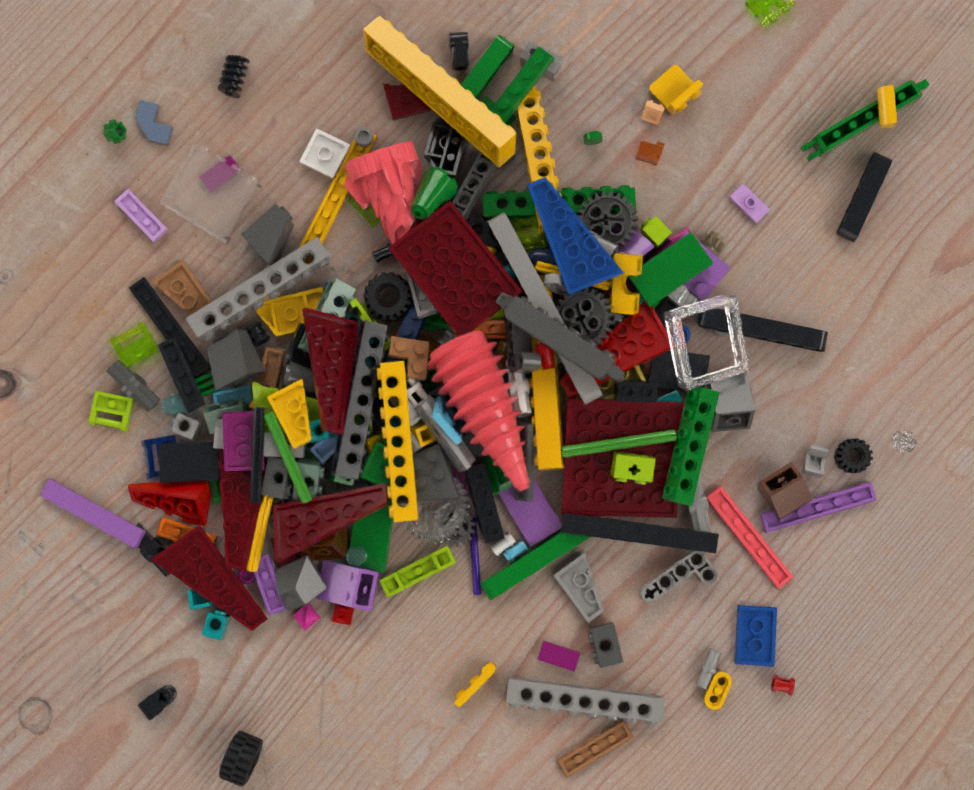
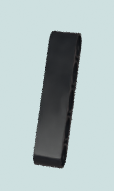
M877 152L872 154L837 229L836 235L853 243L856 241L891 166L892 159Z

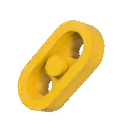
M718 671L716 674H713L708 690H706L703 697L704 703L709 709L718 710L723 706L732 685V679L729 674L724 671ZM724 678V683L718 684V679ZM711 696H716L715 702H710Z

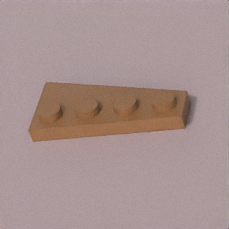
M183 260L151 281L189 315L212 302ZM210 317L207 320V325L214 324L215 317Z

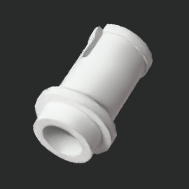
M508 533L504 534V539L497 541L490 547L499 556L508 547H513L516 541Z

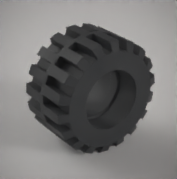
M381 272L382 275L379 276L376 274L373 280L370 279L368 281V286H365V305L372 316L380 321H399V318L405 317L412 302L413 296L410 286L405 278L403 279L399 274L395 275L394 272H389V274ZM392 287L398 290L400 295L399 301L392 307H382L377 300L378 294L382 289Z
M243 731L237 732L223 757L219 778L243 787L248 782L257 764L263 740Z

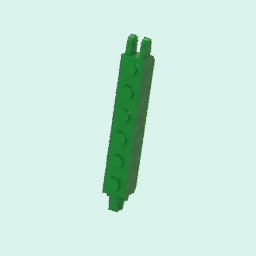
M926 79L917 84L910 80L894 89L896 113L913 104L923 95L921 91L929 86ZM878 100L822 131L810 142L801 147L802 152L807 151L812 146L816 150L815 153L807 157V160L810 162L818 156H824L880 123Z

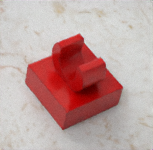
M335 603L332 622L351 626L355 608Z

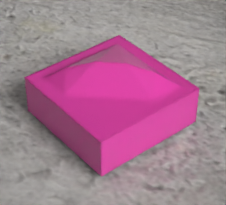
M309 603L293 615L304 630H307L321 618Z

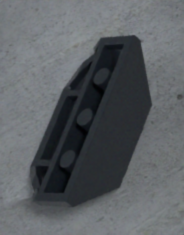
M439 117L432 124L424 158L431 167L441 168L448 172L447 176L456 177L462 169L469 141Z

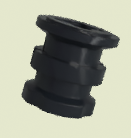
M256 322L246 328L247 332L250 333V339L254 340V347L270 340V336H266V330L261 327V322Z

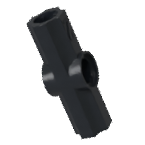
M138 523L136 526L146 531L138 546L140 553L147 561L153 563L165 577L169 576V572L151 560L165 550L166 547L159 539L153 537L141 523Z

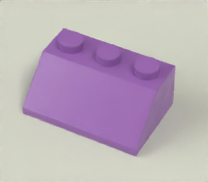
M686 231L681 238L689 234V232ZM698 241L713 261V265L685 283L684 286L704 301L731 267Z

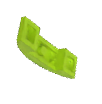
M447 545L379 580L387 598L457 562Z

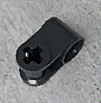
M166 685L148 696L137 706L150 721L176 699L177 691L173 686ZM165 692L168 694L166 698L163 697Z

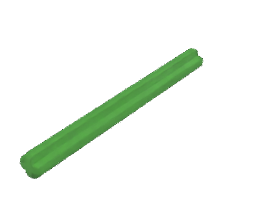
M674 430L562 446L561 454L563 457H571L675 441L677 436Z

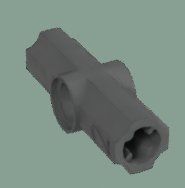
M120 360L114 362L106 371L121 385L120 388L124 394L134 398L147 412L153 409L161 400L146 386V381L140 375L133 373Z

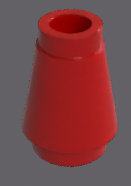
M542 342L535 344L536 349L534 350L541 356L543 370L555 368L554 350Z

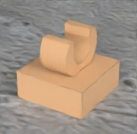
M647 100L640 119L658 125L665 107L661 103L658 105L653 103V100Z

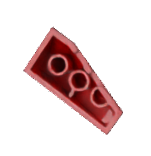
M160 482L128 485L133 502L151 509L157 507L166 511L165 514L168 516L174 514L182 517V521L202 526L207 524L211 501L208 482L161 484Z

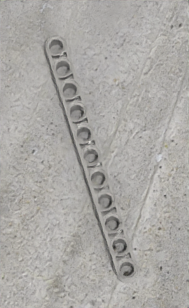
M505 212L489 220L488 223L527 297L532 302V306L536 309L541 307L548 312L547 316L551 319L556 317L564 322ZM558 354L585 405L603 396L592 375Z

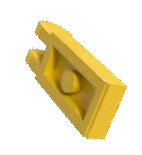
M486 664L482 668V674L480 676L476 674L468 682L470 686L466 691L462 688L455 695L457 700L454 704L458 708L495 673L497 669L495 664Z

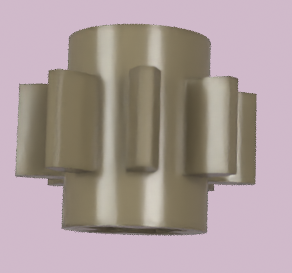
M711 231L710 234L705 233L700 241L714 254L715 252L720 253L725 243L721 242L723 237L714 231Z

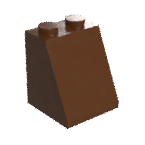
M347 527L301 551L309 555L312 561L348 559Z

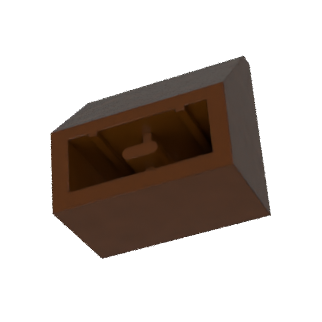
M792 462L759 481L758 491L779 520L812 501L803 476Z

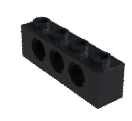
M485 463L472 465L464 473L482 542L490 543L504 539Z

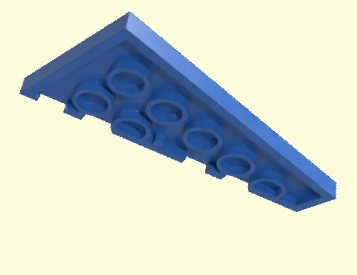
M546 177L527 184L568 295L625 274Z

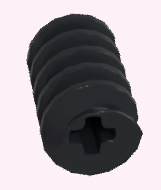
M227 55L225 58L226 63L223 65L224 70H222L223 77L220 78L221 84L218 85V90L227 96L240 98L236 91H242L238 84H244L240 77H246V74L241 71L248 70V67L243 64L250 63V61L242 56Z

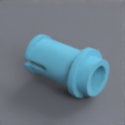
M520 540L510 549H505L503 555L509 563L511 561L515 562L514 559L528 551V548Z

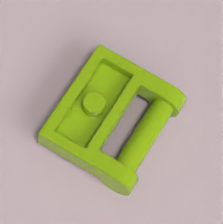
M95 391L89 416V425L96 426L98 424L128 432L135 399ZM101 411L123 417L122 421L98 417V413Z

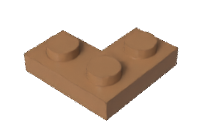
M391 336L388 357L406 359V378L425 381L429 342Z

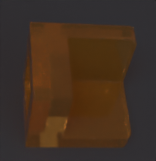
M641 141L635 159L657 166L665 143L657 141L656 145Z

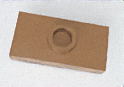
M270 347L265 348L262 364L266 372L259 375L258 383L260 385L278 388L286 351Z

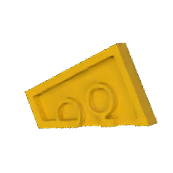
M300 379L267 397L294 450L312 441L304 381Z

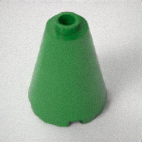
M431 167L423 173L411 206V211L416 218H428L456 195L458 185L454 178L451 179L447 176V171L438 167Z

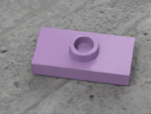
M744 184L729 197L755 224L770 211Z

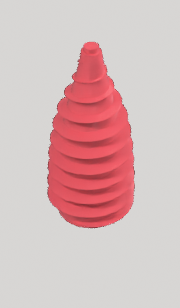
M479 330L464 334L435 349L430 354L431 360L426 365V369L437 371L432 378V382L444 384L438 394L451 397L445 407L457 408L458 412L454 415L453 420H464L466 422L461 432H472L475 435L470 444H481L484 447L481 455H490L495 461L493 466H499L505 473L504 476H507L515 489L521 492L530 487V480L524 460L526 457H524L522 445L526 442L520 441L519 433L525 426H518L516 417L523 411H513L512 403L518 397H512L508 394V389L514 383H504L502 377L509 369H499L497 363L503 355L493 356L492 349L496 346L497 342H487L483 331Z

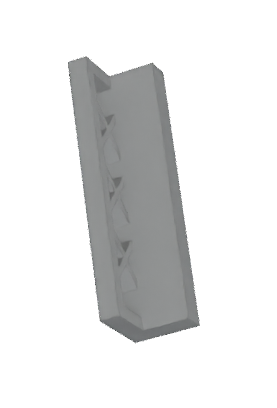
M431 396L414 409L459 472L465 471L471 467L470 464L476 461L463 440L456 445L433 419L432 413L435 400Z

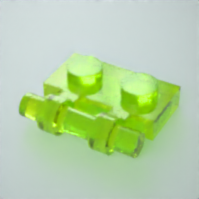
M747 0L745 5L756 18L760 15L765 17L761 20V24L766 27L768 24H773L777 21L780 15L788 13L790 8L795 5L794 0H788L787 2L783 0ZM776 4L778 8L773 12L769 9Z
M532 216L529 219L515 218V220L510 221L524 249L546 246V233H540L537 216ZM532 226L529 229H522V227Z

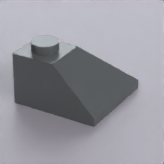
M309 555L303 556L275 570L278 594L288 611L305 605L327 588L326 583Z

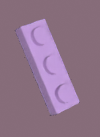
M127 189L114 201L154 243L168 231L131 190Z

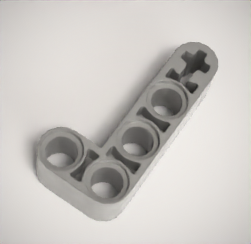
M692 550L645 583L640 588L639 595L644 601L651 603L693 573L701 582L712 584L717 580V571L705 554L701 551ZM694 554L700 556V562L696 565L691 561ZM679 565L685 568V572L681 576L676 574V567ZM705 570H710L712 573L709 580L703 578ZM664 576H667L669 579V584L666 587L660 585V579ZM653 583H655L656 587L661 590L660 592H658V590L655 589L651 593V598L648 596H644L646 595V589L653 590L655 588V586H653Z

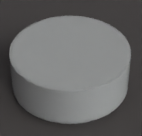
M361 127L354 134L355 142L360 147H368L373 142V133L369 128Z

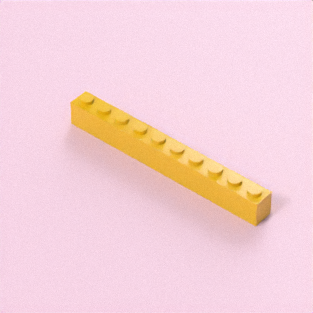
M539 275L541 281L544 284L545 275ZM546 288L553 301V292ZM531 336L532 353H536L534 350L536 349L535 344L541 342ZM555 351V368L543 370L541 366L539 370L532 372V377L529 379L530 389H533L534 397H531V407L535 410V416H532L533 428L536 427L533 443L534 447H537V455H535L534 459L535 466H538V469L541 471L564 469V457L561 454L563 437L557 352Z

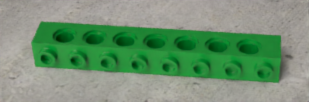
M621 185L619 188L602 186L600 189L582 187L581 190L563 188L562 191H558L576 215H581L578 209L584 210L583 204L575 205L573 203L574 198H580L584 203L589 204L588 197H595V193L601 197L603 191H605L607 196H609L611 191H613L614 196L620 193L621 199L626 196L628 199L627 203H633L631 209H636L635 187L630 188V185ZM529 189L521 193H517L516 190H508L505 193L499 194L497 191H488L486 194H483V214L486 221L505 212L509 220L537 219L534 201ZM522 200L526 203V206L519 208L516 206V202ZM504 201L507 203V207L500 209L497 203ZM613 209L611 214L617 215L620 212V209ZM595 211L592 216H600L601 212Z

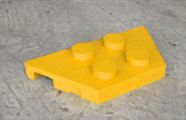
M320 287L277 297L273 300L268 299L261 308L255 311L276 337L294 334L298 323L305 324L302 309L306 307L315 310L324 289Z

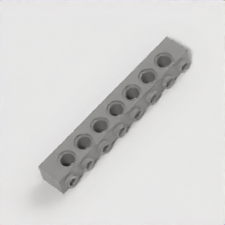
M318 237L193 313L186 320L197 338L201 341H207L214 337V333L220 329L225 330L229 328L231 322L236 319L241 320L245 318L252 309L257 310L261 308L268 299L273 300L277 298L284 289L293 288L300 279L309 278L316 269H323L328 266L331 258ZM309 256L314 257V260H313L312 263H310V264H306V263H305V259H306L307 257H309ZM293 266L298 267L296 273H294V274H289V273H288V271H289V269H290L291 267H293ZM275 277H281L280 283L272 284V280ZM265 287V290L262 294H256L257 288ZM248 297V302L241 305L240 299ZM226 307H232L230 314H223ZM210 317H215L214 324L207 325V320Z
M508 676L506 703H509L511 707L529 705V709L540 710V707L548 708L550 712L557 713L560 710H567V713L572 715H579V712L587 713V716L598 718L599 715H606V718L610 720H618V717L626 718L627 722L637 723L638 720H644L645 724L657 725V722L662 723L665 704L663 696ZM522 690H531V697L523 698L521 696ZM545 691L551 694V698L548 701H543L540 698V695ZM563 694L570 696V701L566 704L560 702V697ZM582 697H588L590 699V702L587 706H581L579 704V700ZM602 699L609 701V705L605 709L599 707V702ZM627 702V710L620 711L618 709L619 704ZM646 704L648 706L647 711L643 714L638 713V707Z

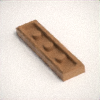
M622 719L556 760L565 776L569 777L634 737Z

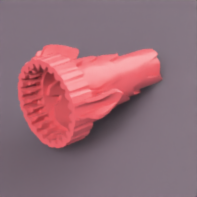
M413 141L391 145L345 163L348 175L345 180L346 188L356 202L361 205L362 209H367L370 203L372 204L375 216L380 218L383 230L392 244L422 222L411 211L422 172L421 161L417 156Z

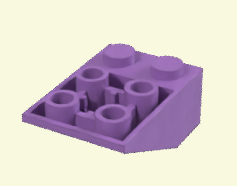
M323 560L321 577L326 583L327 588L318 594L316 599L372 611L380 572Z

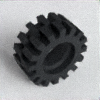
M858 438L844 440L835 449L836 455H834V458L837 459L835 462L839 464L841 470L847 473L865 471L866 467L871 465L870 460H873V457H871L873 452L869 450V444H865L864 440ZM851 448L857 449L860 453V460L857 463H851L847 459V452Z

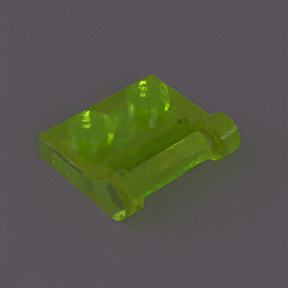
M144 321L138 323L139 326L120 336H114L109 339L121 362L128 368L160 352ZM143 332L145 337L124 348L121 347V343Z

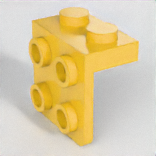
M673 65L650 85L649 91L673 116L676 112H682L688 106L687 103L691 99L695 100L702 94L701 89L704 84L699 79L693 83L678 65Z

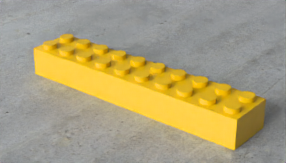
M378 16L363 29L366 52L498 168L515 154V130L503 123L497 114H493L488 110L483 102H479L474 98L471 91L465 90L457 79L451 78L443 67L437 66L429 55L423 54L415 43L408 41L406 36L401 31L398 32L393 28L388 20Z

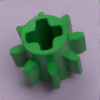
M109 120L108 124L103 125L102 134L107 139V142L113 141L114 144L121 143V140L126 139L127 129L122 121Z

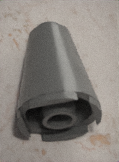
M287 360L281 389L303 379L305 395L307 397H316L312 369Z

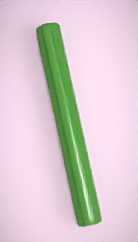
M271 411L264 414L266 424L301 502L307 503L311 501L312 496L275 413Z

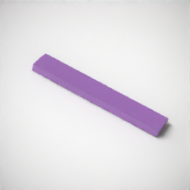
M48 479L40 494L41 497L133 548H138L146 533L142 528L53 479Z
M867 482L813 498L812 501L781 520L778 519L773 510L759 515L764 531L768 533L873 502L877 499L872 483Z

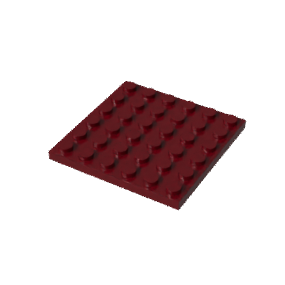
M566 398L564 446L674 430L677 436L684 403L672 401H657V403L623 402L611 399H595L585 405L581 398ZM676 440L564 457L561 514L563 515L565 512L587 516L677 518L678 503L662 499ZM613 451L653 456L656 459L653 481H646V484H637L634 482L635 480L627 479V482L616 481L610 475ZM634 465L632 468H629L631 472L633 469H636Z

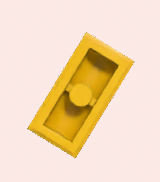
M882 86L877 89L880 128H894L897 123L894 86Z

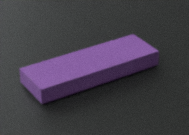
M269 553L262 555L258 571L254 572L268 615H272L287 608L278 594L275 569Z

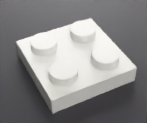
M316 128L299 162L334 179L350 148V144Z

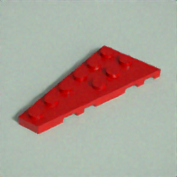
M643 300L642 304L639 305V312L629 315L622 323H619L608 334L609 338H604L602 340L603 344H599L596 347L602 352L605 349L614 355L613 359L616 361L615 365L623 372H626L673 349L674 344L653 306L649 308ZM567 373L560 382L568 398H573L579 395V392L569 373ZM608 376L605 380H598L594 377L597 385L611 379Z

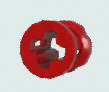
M774 674L771 691L785 692L792 696L795 688V679L781 678Z

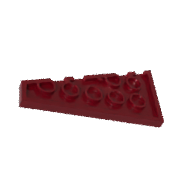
M305 307L302 311L321 429L324 432L342 435L359 322Z
M217 448L219 451L218 464L221 478L220 492L225 535L226 567L246 571L261 502H250L251 470L225 471L224 449ZM264 456L265 469L262 470L261 491L269 456Z
M380 484L314 497L307 503H302L301 500L273 505L275 561L279 563L389 505L387 485Z
M198 525L151 559L251 631L268 620L233 569L226 567L225 558L201 525Z

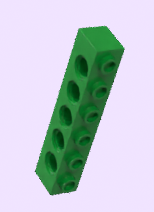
M689 385L662 499L692 506L720 392Z

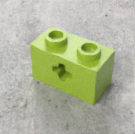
M657 216L652 220L648 218L639 229L640 233L654 245L653 253L672 234Z
M613 451L610 475L619 482H627V479L635 480L634 482L637 484H646V481L652 482L656 459L649 455ZM634 465L636 469H633L631 472L629 468H632Z

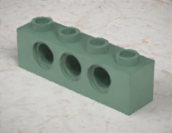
M337 278L330 279L315 310L345 318L347 315L346 309L350 301L355 298L354 292L356 289ZM335 297L339 299V305L337 307L334 305ZM305 330L298 348L309 353Z

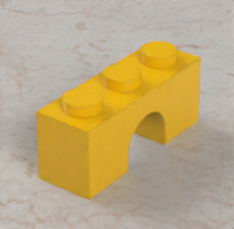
M616 253L612 259L625 274L610 279L612 296L609 297L608 304L613 306L610 312L634 315L639 312L640 293L630 292L626 287V279L629 275L637 276L642 274L643 254Z

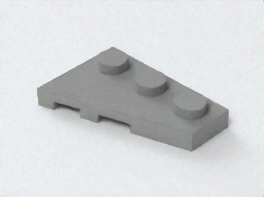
M584 552L555 573L554 577L589 623L604 612Z

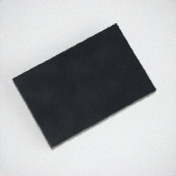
M675 350L664 352L651 359L648 381L658 383V388L688 391L689 385L705 388L710 355Z
M214 442L159 444L160 484L219 481V451L217 448H213Z

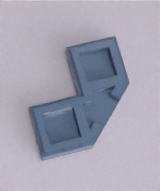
M139 100L135 119L150 142L169 146L173 127L155 123L159 105Z

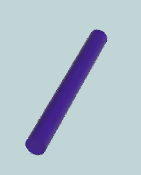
M473 517L471 522L476 523L475 526H472L475 533H470L472 537L470 547L474 595H481L476 517Z

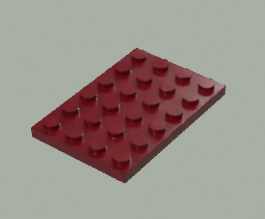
M451 201L447 202L388 247L457 337L472 332L501 310L502 307L496 303V300L502 292L512 297L519 296L522 293L521 289Z

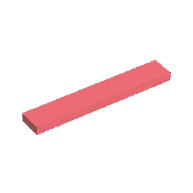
M721 485L706 496L709 504L777 589H780L793 578Z

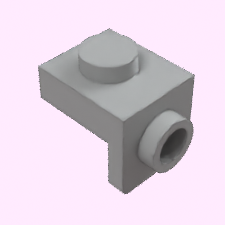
M810 445L804 455L803 474L822 478L824 475L825 458L829 454V449L819 445Z

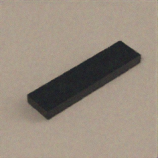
M173 337L159 344V350L186 411L189 413L206 405L177 338Z

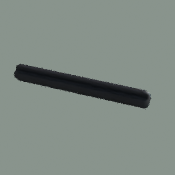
M254 407L251 503L261 502L264 407Z

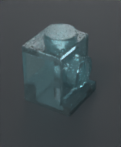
M171 394L170 398H164L161 402L162 410L167 415L188 414L179 394Z

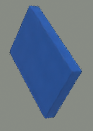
M737 605L735 664L775 667L776 607Z

